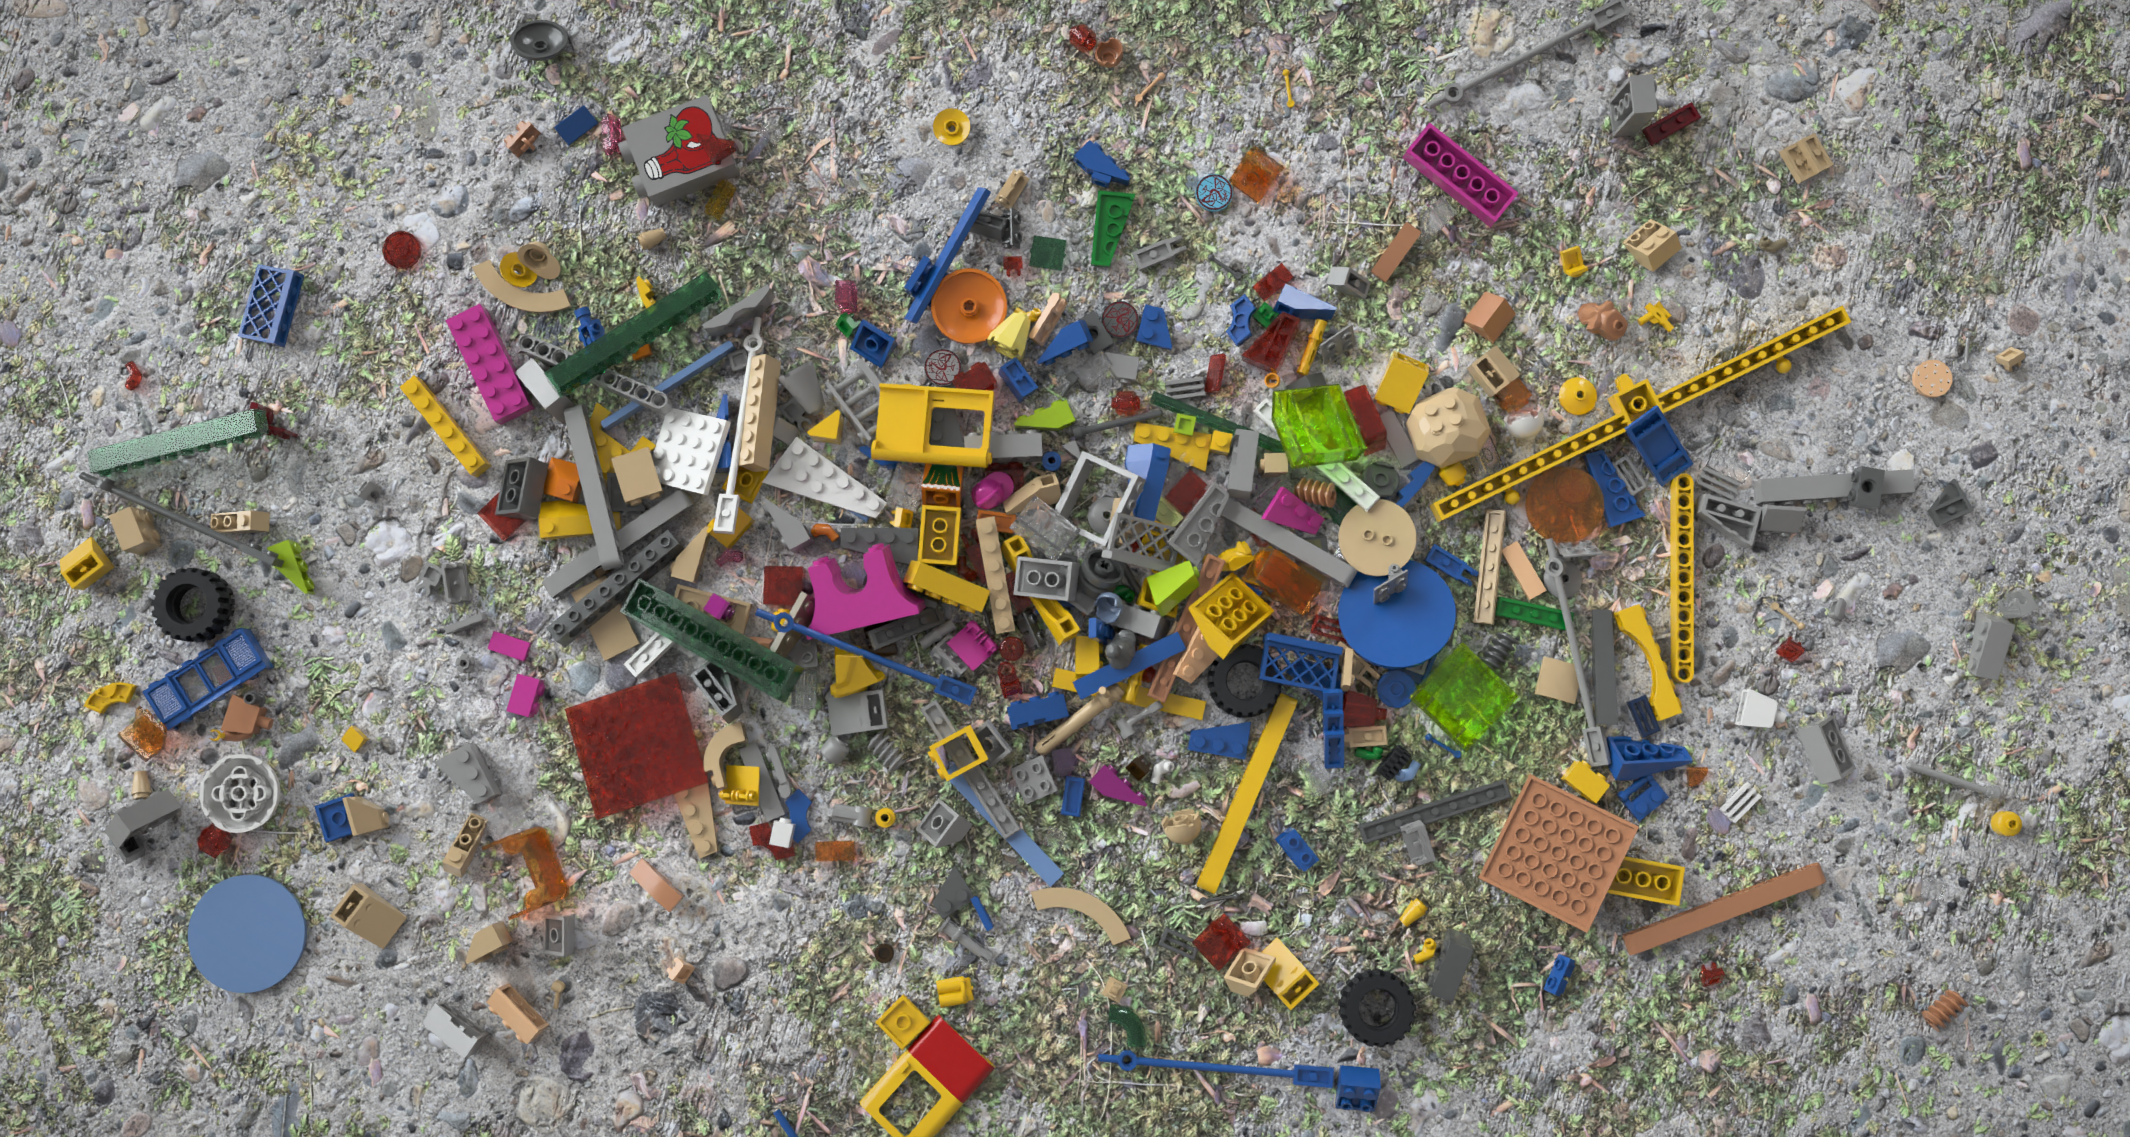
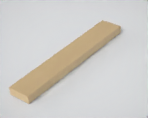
M1486 509L1473 623L1494 625L1507 512L1505 510Z

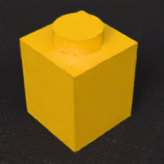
M1214 430L1209 452L1227 456L1233 434Z

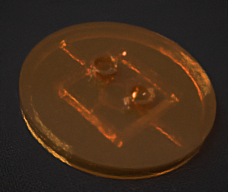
M1560 466L1543 472L1533 481L1526 495L1525 511L1531 526L1544 538H1553L1554 542L1558 543L1575 542L1588 536L1598 526L1604 511V497L1596 480L1587 472L1574 467Z

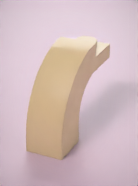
M742 722L728 725L718 731L706 748L704 771L706 773L713 772L711 780L713 786H716L717 789L728 788L723 768L726 753L734 746L749 742L745 725Z

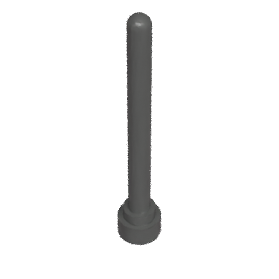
M1155 410L1086 427L1084 425L1080 426V424L1073 425L1075 440L1083 439L1089 433L1162 417L1163 411Z

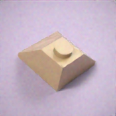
M361 796L342 798L353 836L366 835L389 828V816L380 806Z
M1243 947L1224 976L1230 991L1246 997L1256 992L1275 963L1276 958Z

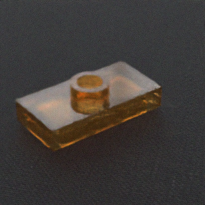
M855 840L816 841V861L855 860Z

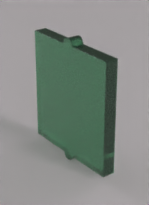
M1034 235L1032 248L1030 249L1029 266L1062 271L1063 260L1066 257V240Z

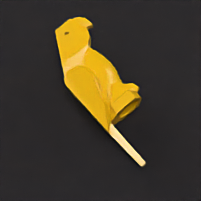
M1238 541L1235 548L1227 549L1218 555V558L1226 561L1222 571H1236L1255 560L1261 552L1272 549V546L1252 555L1248 544L1245 541ZM1207 554L1202 558V565L1206 559Z

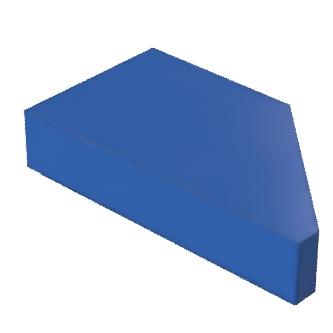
M979 897L971 898L970 900L986 930L993 929L994 924Z

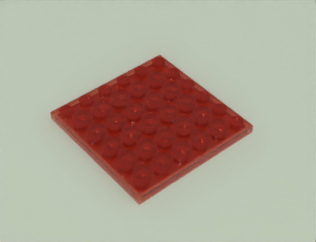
M676 672L565 709L596 820L709 783Z

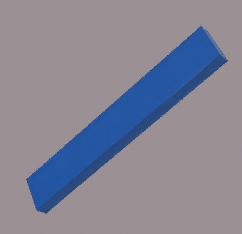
M1177 631L1137 650L1128 667L1114 669L1108 664L1073 681V685L1082 700L1098 692L1100 687L1107 688L1185 650L1186 647Z

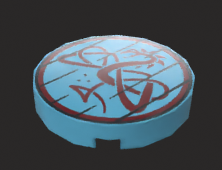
M1209 174L1198 182L1195 196L1199 206L1209 212L1222 211L1231 202L1233 188L1229 180L1224 176Z

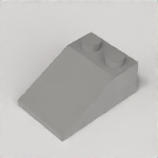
M1018 556L1013 595L1076 602L1080 563Z

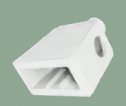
M1744 689L1735 725L1772 728L1774 722L1783 723L1785 721L1786 713L1777 710L1778 702L1754 690Z

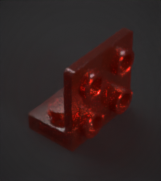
M1225 913L1217 916L1192 941V944L1217 971L1221 970L1239 950L1246 948L1251 943Z

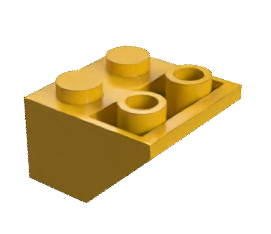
M738 507L734 534L715 533L713 531L715 518L707 525L709 528L706 531L730 550L755 520Z
M90 537L60 559L61 574L71 588L77 590H85L115 567L93 537Z

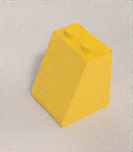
M1394 350L1375 392L1374 399L1382 406L1390 405L1394 407V410L1398 413L1404 414L1406 412L1410 414L1429 374V365Z

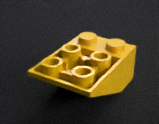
M1278 937L1261 951V953L1276 958L1264 981L1290 1010L1319 985L1318 981Z

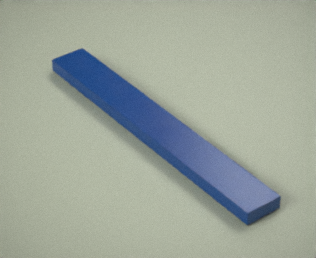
M977 188L904 317L908 322L917 324L990 196L991 191L988 189Z

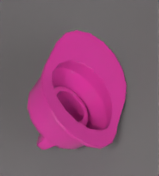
M1003 472L989 474L973 487L971 496L974 504L982 509L997 507L1012 494L1014 489L1013 481L1008 474Z

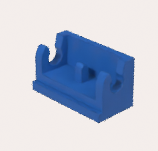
M1017 357L1002 365L998 371V374L1019 403L1023 402L1027 396L1034 394L1038 388Z

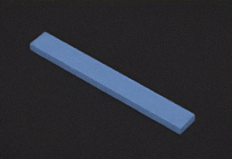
M728 340L657 385L654 389L667 394L726 357L728 353L737 349ZM645 393L642 396V399H645L648 396V393ZM631 402L600 423L609 431L645 407Z
M954 764L947 770V772L950 775L951 773L959 769L956 766V764ZM961 774L951 779L950 782L1001 835L963 775ZM1022 828L1006 839L1013 849L1050 887L1064 874Z

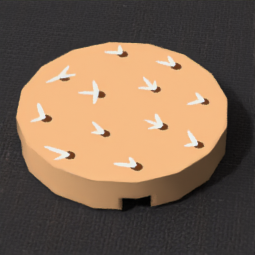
M1928 360L1915 368L1912 374V383L1920 395L1927 398H1935L1945 394L1950 389L1952 373L1945 363L1939 360Z

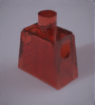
M1351 690L1344 693V727L1374 726L1375 719L1386 720L1387 709L1378 708L1377 699Z

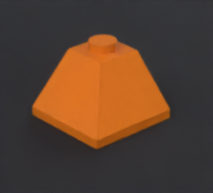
M551 457L543 494L578 504L582 486L577 465Z

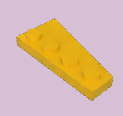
M1140 422L1136 423L1133 442L1138 444L1155 443L1171 448L1170 458L1206 472L1212 434L1193 431V435L1188 436L1173 433L1174 428Z

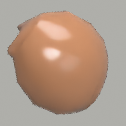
M1111 37L1107 42H1100L1095 50V59L1100 66L1113 68L1122 61L1123 45L1120 40Z

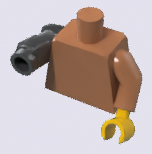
M249 691L244 696L232 695L220 729L223 733L217 729H212L210 731H216L218 736L215 739H209L218 741L221 738L223 741L239 742L251 738L253 734H259L261 728L270 730L274 720L265 717L267 708L264 707L265 696L256 691Z

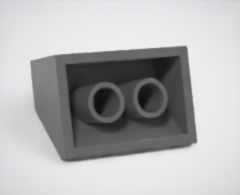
M532 457L506 460L495 515L521 520L538 519L548 464Z

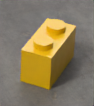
M1089 636L1075 637V678L1084 677L1103 667V661H1099V654L1103 652V643H1099L1089 638Z
M1583 760L1581 762L1574 761L1561 780L1590 803L1596 804L1610 786L1606 782L1607 778L1598 772L1595 774L1590 770L1592 767Z

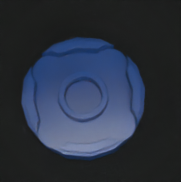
M1398 669L1389 670L1378 680V696L1388 707H1404L1415 696V682L1405 671Z

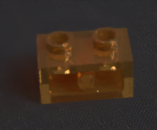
M1517 377L1495 394V396L1499 400V406L1509 413L1513 409L1517 412L1528 404V398L1532 394L1520 378Z

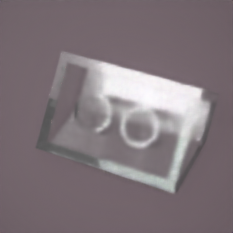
M1035 495L1009 527L1015 534L1021 536L1031 546L1037 548L1051 560H1058L1081 531Z

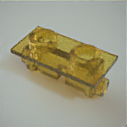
M722 179L721 182H718L713 192V195L717 197L716 199L710 197L704 207V213L709 216L712 215L719 221L737 188L728 180Z

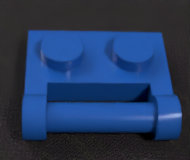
M1653 775L1639 778L1627 789L1616 794L1639 822L1669 798L1656 782ZM1648 782L1650 786L1630 801L1628 797Z

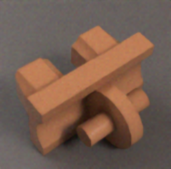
M520 121L516 128L518 133L515 136L510 134L504 139V142L507 144L506 147L517 158L528 148L534 151L536 148L532 144L541 134L529 121L527 123Z

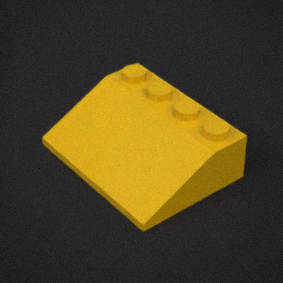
M1233 572L1188 608L1208 646L1222 659H1225L1265 625L1275 611Z

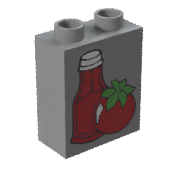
M708 95L622 127L626 140L618 143L620 152L627 165L636 163L640 174L631 178L634 188L640 199L649 197L656 207L741 175L715 108Z

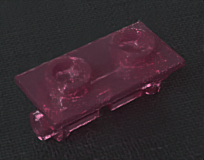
M607 114V117H603L601 121L602 135H608V137L602 138L603 151L605 155H613V152L622 155L618 143L622 142L620 118Z

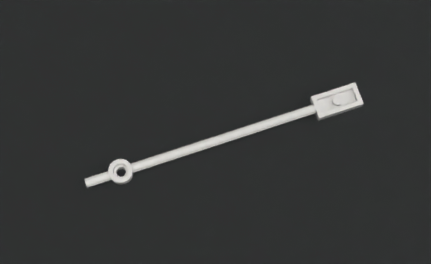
M754 317L752 334L744 340V347L748 352L747 366L726 494H719L713 528L715 533L734 534L740 497L734 495L740 459L751 358L759 354L764 348V342L759 336L762 321L760 317Z

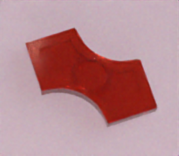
M769 822L749 826L753 846L761 845L768 848L776 860L796 856L793 840L790 848L769 844L772 833Z

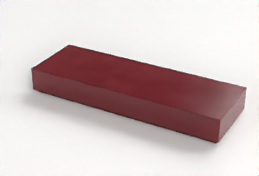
M1690 102L1647 126L1642 132L1649 144L1653 146L1700 120L1701 116L1694 104Z

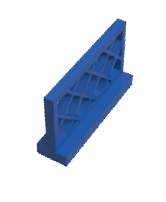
M258 264L238 337L285 348L304 275L295 270H285ZM267 270L270 277L263 281L261 278L262 272ZM286 274L284 282L279 284L276 278ZM274 281L276 288L269 292L266 285ZM263 288L265 295L258 299L256 296L257 291ZM279 291L280 298L277 302H274L271 296ZM268 299L271 306L264 310L261 303ZM257 306L260 313L253 317L251 314L252 309ZM274 309L275 316L272 320H269L266 314ZM263 317L266 324L259 328L256 321ZM252 324L256 331L247 335V327ZM267 328L270 329L268 339L264 338L261 333Z
M1270 632L1263 635L1262 643H1264L1259 680L1323 692V689L1328 688H1323L1319 680L1327 676L1330 680L1329 689H1335L1339 656L1342 655L1343 647ZM1269 647L1276 648L1280 655L1272 660L1268 654ZM1289 651H1294L1298 657L1292 663L1285 656ZM1308 654L1312 655L1316 660V663L1310 667L1303 659ZM1280 657L1288 665L1281 671L1274 663ZM1326 658L1333 659V666L1328 671L1322 663ZM1298 661H1301L1306 669L1301 674H1298L1293 667ZM1269 665H1272L1277 672L1273 677L1265 676L1266 668ZM1316 665H1319L1324 672L1319 678L1311 670ZM1289 668L1295 675V678L1291 681L1286 680L1282 674ZM1307 672L1314 680L1309 685L1305 684L1301 679V676Z

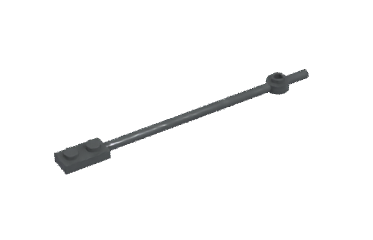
M85 472L79 475L80 479L102 490L136 503L263 562L280 568L284 563V560L279 559V554L270 550L264 552L261 550L262 547L257 544L250 543V545H246L125 491L114 485L115 481L103 477L101 480Z

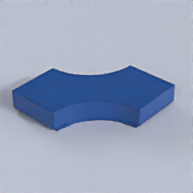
M1246 294L1230 305L1233 311V320L1226 333L1237 347L1253 336L1250 331V319L1257 309Z
M799 788L785 801L789 808L791 823L796 824L793 840L797 844L812 830L807 821V812L812 801Z

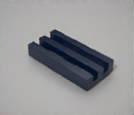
M1646 695L1626 702L1641 738L1661 731ZM1640 701H1642L1645 706L1650 721L1653 725V730H1651L1650 725L1647 721L1646 715L1642 709ZM1634 704L1636 705V707H1637V709H1638V712H1639V714H1640V716H1641V719H1642V721H1643V724H1644V726H1645L1647 732H1645V730H1644V728H1643V726H1642V723H1641L1640 718H1639V716H1638V714H1637V711H1636V709H1635V707H1634Z

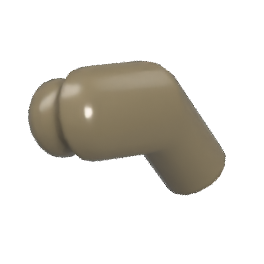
M1764 236L1759 241V247L1770 253H1774L1788 245L1784 237L1773 242L1767 236Z

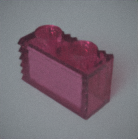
M836 280L834 302L842 314L845 312L852 314V311H857V287L852 280Z

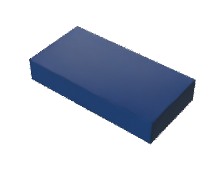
M1066 776L1061 815L1080 817L1085 778Z

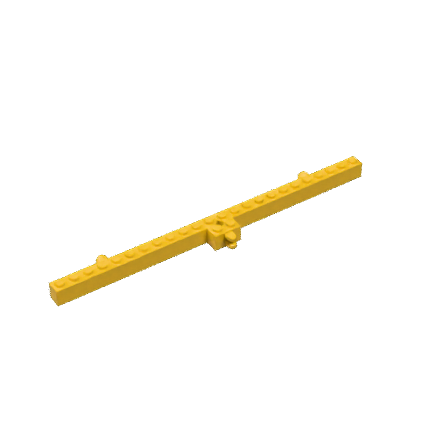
M1842 305L1658 395L1655 394L1648 379L1634 385L1631 378H1629L1630 376L1621 374L1614 382L1618 393L1607 398L1615 416L1431 504L1429 507L1437 523L1503 491H1505L1504 499L1506 503L1515 505L1520 500V494L1512 489L1513 486L1625 433V427L1654 406H1659L1664 414L1773 360L1777 361L1776 370L1779 373H1788L1791 370L1792 364L1790 360L1783 357L1784 355L1838 330L1852 321Z

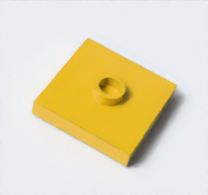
M905 994L875 1021L901 1050L931 1022Z

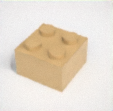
M128 507L109 515L122 551L141 555L162 546L160 543L161 536L153 525L154 518L150 512Z

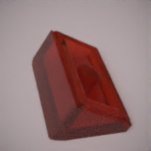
M1225 354L1210 356L1205 384L1206 393L1218 395L1220 392L1226 360Z

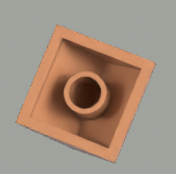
M1485 291L1462 322L1493 344L1516 313L1505 298Z

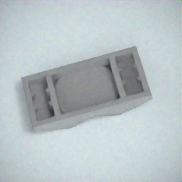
M767 284L705 322L702 326L710 336H721L735 332L739 325L744 324L754 316H761L771 305L775 295Z

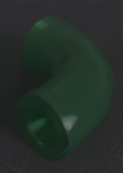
M1110 1003L1108 1023L1118 1024L1124 1028L1127 1036L1126 1045L1145 1047V1027L1139 1016L1128 1007Z

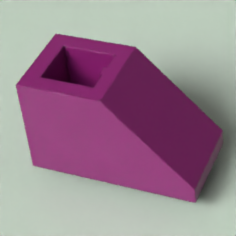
M715 593L712 594L703 608L723 622L731 620L736 613L734 610L736 606Z

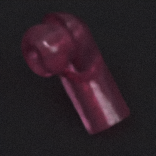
M727 549L714 561L720 567L728 561L740 563L743 560V553L739 550Z

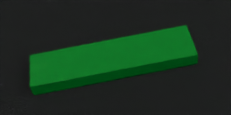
M1500 596L1497 598L1495 616L1566 631L1562 610ZM1570 612L1571 618H1572V622H1573L1574 613H1573V612Z

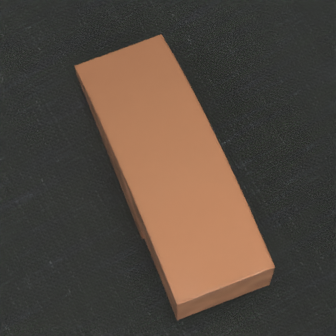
M1406 221L1375 264L1371 273L1386 283L1422 232Z
M641 858L630 871L631 876L668 912L673 911L685 897L671 884L672 882L644 858Z

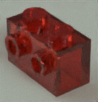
M1190 469L1164 499L1180 514L1183 511L1187 513L1194 506L1192 502L1196 498L1200 500L1205 494L1207 484Z

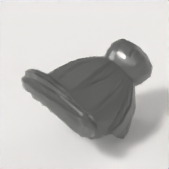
M1122 630L1112 640L1107 639L1108 645L1106 646L1105 654L1112 668L1123 669L1131 663L1136 654V637L1133 632Z

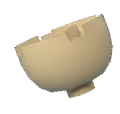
M1193 809L1176 811L1173 813L1174 817L1169 818L1166 816L1162 820L1165 835L1174 843L1189 845L1201 832L1199 812L1195 813Z

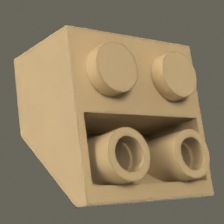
M1652 219L1622 242L1640 265L1653 272L1682 249L1677 232Z
M1497 345L1467 368L1490 398L1520 375Z
M503 921L492 924L474 934L465 960L467 964L474 962L477 965L492 958L491 953L492 955L499 954L509 948L508 944L512 943L513 940Z

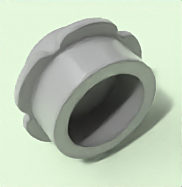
M462 654L460 658L456 659L455 665L459 672L468 673L473 670L475 661L468 654Z

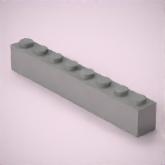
M1913 469L1885 471L1881 499H1889L1890 495H1896V498H1907L1908 494L1915 492ZM1852 473L1759 479L1754 481L1756 504H1763V506L1775 505V503H1782V506L1794 505V502L1801 501V505L1812 504L1813 500H1820V503H1830L1832 499H1839V502H1848V493L1852 488ZM1863 483L1862 488H1863V490H1864L1865 492H1867V491H1868V488H1867V486Z

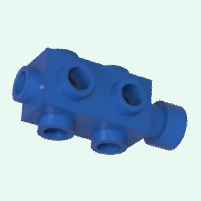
M589 307L575 310L576 319L581 324L577 328L579 331L578 337L584 344L587 359L591 362H596V364L606 362L613 352L600 319L591 320Z

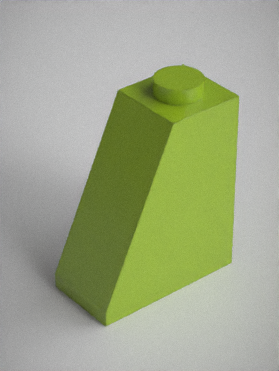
M1190 560L1147 577L1155 605L1161 617L1166 615L1200 586L1198 577H1201L1197 566H1192Z

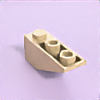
M1051 473L1038 476L1010 495L1003 502L1006 515L1035 509L1040 503H1046L1047 505L1058 503L1061 492L1056 474Z
M251 510L211 514L210 525L211 529L219 533L269 532L270 513Z
M470 813L442 861L445 872L460 878L463 877L472 862L489 822L488 819Z

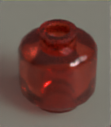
M1085 24L1074 26L1069 32V43L1078 51L1087 52L1095 47L1097 42L1096 33Z
M1118 391L1115 398H1112V409H1115L1119 416H1133L1140 410V397L1134 391Z
M1010 636L1001 642L999 651L1005 660L1015 662L1022 658L1025 648L1019 638Z

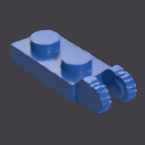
M1433 544L1424 559L1426 563L1468 587H1471L1473 583L1471 580L1461 575L1462 572L1465 570L1475 577L1479 574L1468 566L1466 562L1436 544Z

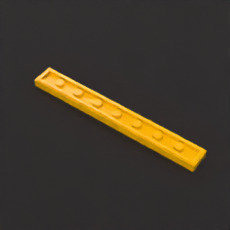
M1056 668L1052 687L1077 692L1073 681L1079 678H1075V672ZM1117 682L1124 693H1126L1128 684ZM1139 686L1135 703L1124 700V695H1122V699L1118 702L1147 708L1158 700L1147 696L1149 688ZM1169 693L1166 702H1161L1163 708L1158 711L1202 720L1206 701Z

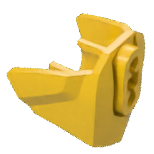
M835 647L836 682L830 685V692L834 698H841L865 691L868 686L886 679V675L882 671L876 670L868 659Z

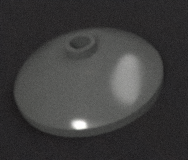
M534 20L518 26L511 34L510 44L512 50L524 59L546 61L555 58L565 50L568 45V35L566 30L558 23L548 20Z

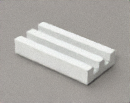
M1746 782L1719 810L1732 823H1736L1762 796ZM1746 790H1748L1749 792L1729 812H1727L1726 810ZM1753 795V797L1745 804V806L1734 817H1732V815Z

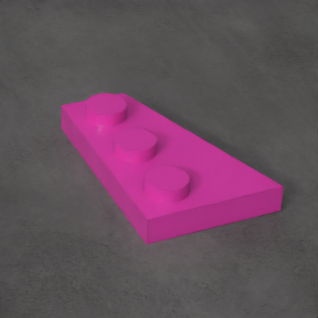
M1285 487L1279 488L1261 519L1312 535L1317 533L1325 520Z

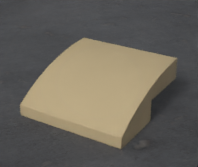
M1815 133L1779 152L1797 184L1834 165Z
M1543 656L1534 694L1575 704L1579 684L1574 664Z

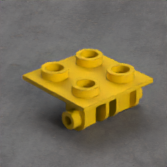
M726 765L728 788L719 792V798L724 800L725 804L759 806L760 767Z

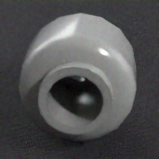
M840 735L830 736L821 747L823 760L828 764L841 763L849 753V742Z

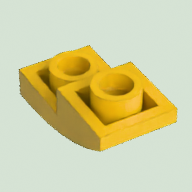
M638 276L636 281L640 297L646 309L655 318L660 313L657 310L659 305L651 298L655 295L651 290L653 286L647 278L643 280Z

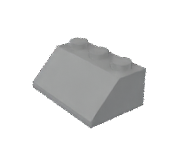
M1833 715L1807 724L1797 730L1799 741L1804 745L1806 757L1811 762L1814 776L1820 785L1840 780L1856 769Z

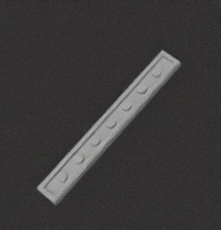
M937 700L920 709L939 740L957 732ZM961 736L943 745L958 769L976 761ZM980 765L962 774L1005 840L1021 830Z

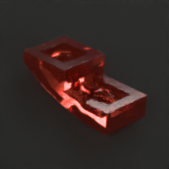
M1280 263L1252 288L1265 302L1291 281L1294 276L1283 263Z

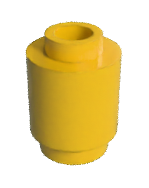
M888 807L880 809L875 816L876 823L883 828L892 826L896 821L895 811ZM883 814L888 815V821L885 822L882 820Z

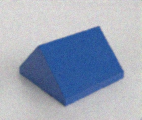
M863 319L850 349L879 368H882L897 347V342L894 338Z

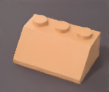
M509 983L498 987L487 1001L490 1011L495 1015H499L503 1019V1024L508 1029L512 1028L516 1033L517 1039L522 1043L529 1044L533 1042L549 1026Z

